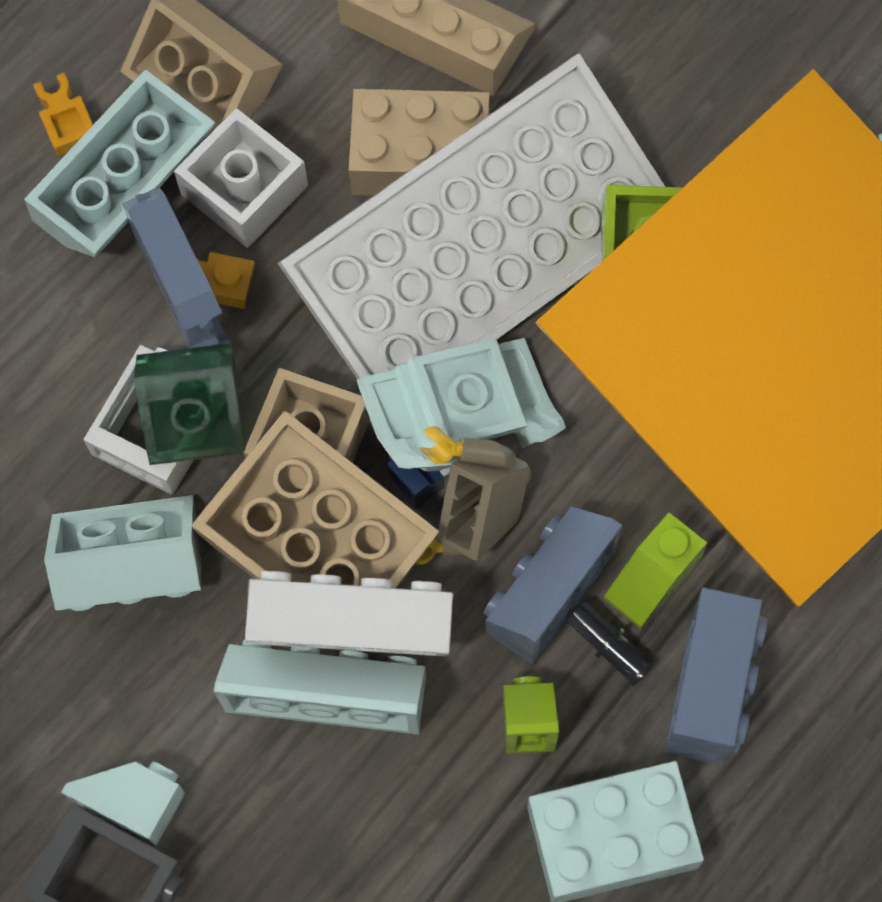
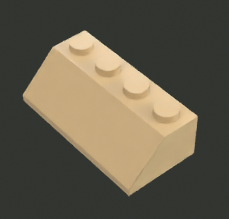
M337 0L341 24L478 90L489 92V95L493 97L535 29V23L486 0Z

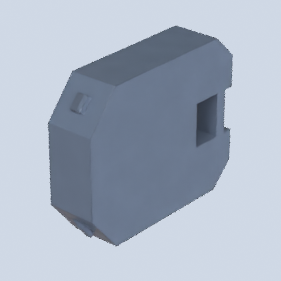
M157 187L144 194H137L135 198L123 202L122 205L145 261L195 362L199 363L208 358L214 361L221 352L232 348V345L217 318L218 315L222 314V311L212 288L162 190Z

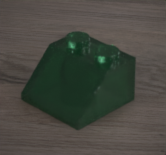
M232 343L136 355L134 383L149 465L244 454L245 442L240 393Z

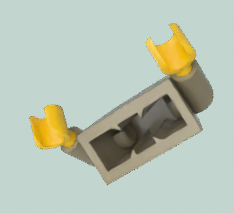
M428 427L424 430V433L432 441L437 442V444L431 448L420 447L419 449L433 463L438 465L449 462L453 456H456L457 460L450 467L437 538L430 543L415 564L423 565L428 563L436 553H441L442 557L465 555L478 561L517 523L521 513L526 485L531 480L530 468L526 462L516 458L513 450L507 446L490 440L461 437L457 442L453 441L439 427Z

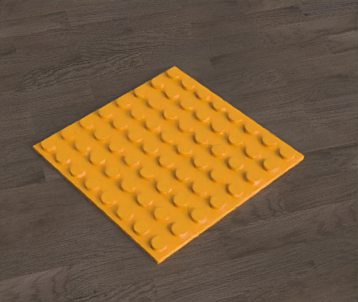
M812 69L535 322L796 607H800L882 529V142L822 77Z

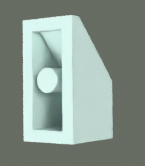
M153 761L149 769L137 762H133L66 783L61 792L70 801L155 846L158 844L185 795L179 784L175 783L178 775Z

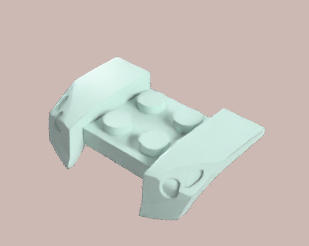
M496 338L429 353L413 357L407 363L400 364L395 369L357 379L376 436L400 468H421L423 471H440L456 461V457L453 456L449 462L438 465L433 463L419 449L420 447L431 448L437 444V442L432 441L424 433V430L431 426L439 427L453 441L457 442L461 437L489 440L514 433L522 448L535 442H543L566 428L562 417L556 411L546 393L525 338L498 344Z

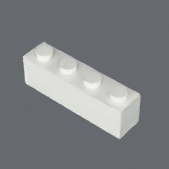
M262 571L260 580L249 579L245 642L246 644L447 656L450 645L453 593L441 592V583L411 582V590L392 589L391 580L362 578L361 586L341 585V577L311 575V583L291 582L290 573Z

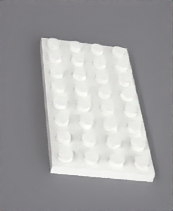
M579 53L277 264L352 373L359 379L363 376L395 369L398 365L407 363L413 357L492 338L497 340L602 262V193L606 185L665 187V185Z

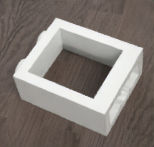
M140 345L83 440L92 456L174 495L228 400L223 384H221V379L211 371L202 367H197L194 371L180 364L181 360L168 350L157 347L153 351ZM151 376L204 401L170 461L117 436Z

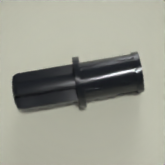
M583 600L579 602L568 613L566 617L567 623L597 651L595 656L598 659L603 656L632 686L654 666L651 661L646 659L622 635L625 632L622 627L617 630L588 601Z

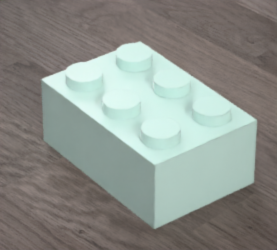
M676 761L528 797L527 808L551 902L570 901L695 870L704 861Z

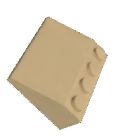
M286 411L281 414L192 524L195 533L257 580H260L262 571L290 573L291 582L311 583V575L341 577V585L361 586L362 578L391 580L392 589H396L439 533L431 524Z

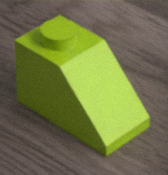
M669 512L637 548L603 599L641 629L701 560L707 542Z
M526 676L513 679V685H503L506 754L555 752L558 738V719L553 683H542V678Z

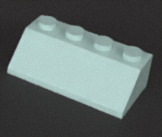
M145 69L24 199L32 221L65 247L96 258L129 222L122 203L135 198L137 194H144L157 187L160 188L174 170L216 126L215 122Z
M243 640L242 646L228 645L214 687V693L225 713L419 735L426 670L425 666H418L417 660L413 658L389 656L387 662L368 660L367 654L358 651H340L338 657L320 655L318 648L291 646L290 651L271 649L272 645L246 644L245 640Z

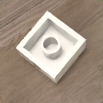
M237 108L174 170L181 195L246 248L308 187L304 161Z

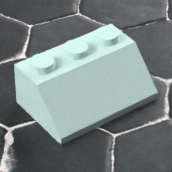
M189 495L52 514L44 561L55 611L63 609L83 611L99 604L114 602L133 604L141 601L143 598L164 595L176 598L185 596L193 591H200L202 566L199 538L192 527L196 520L194 496Z

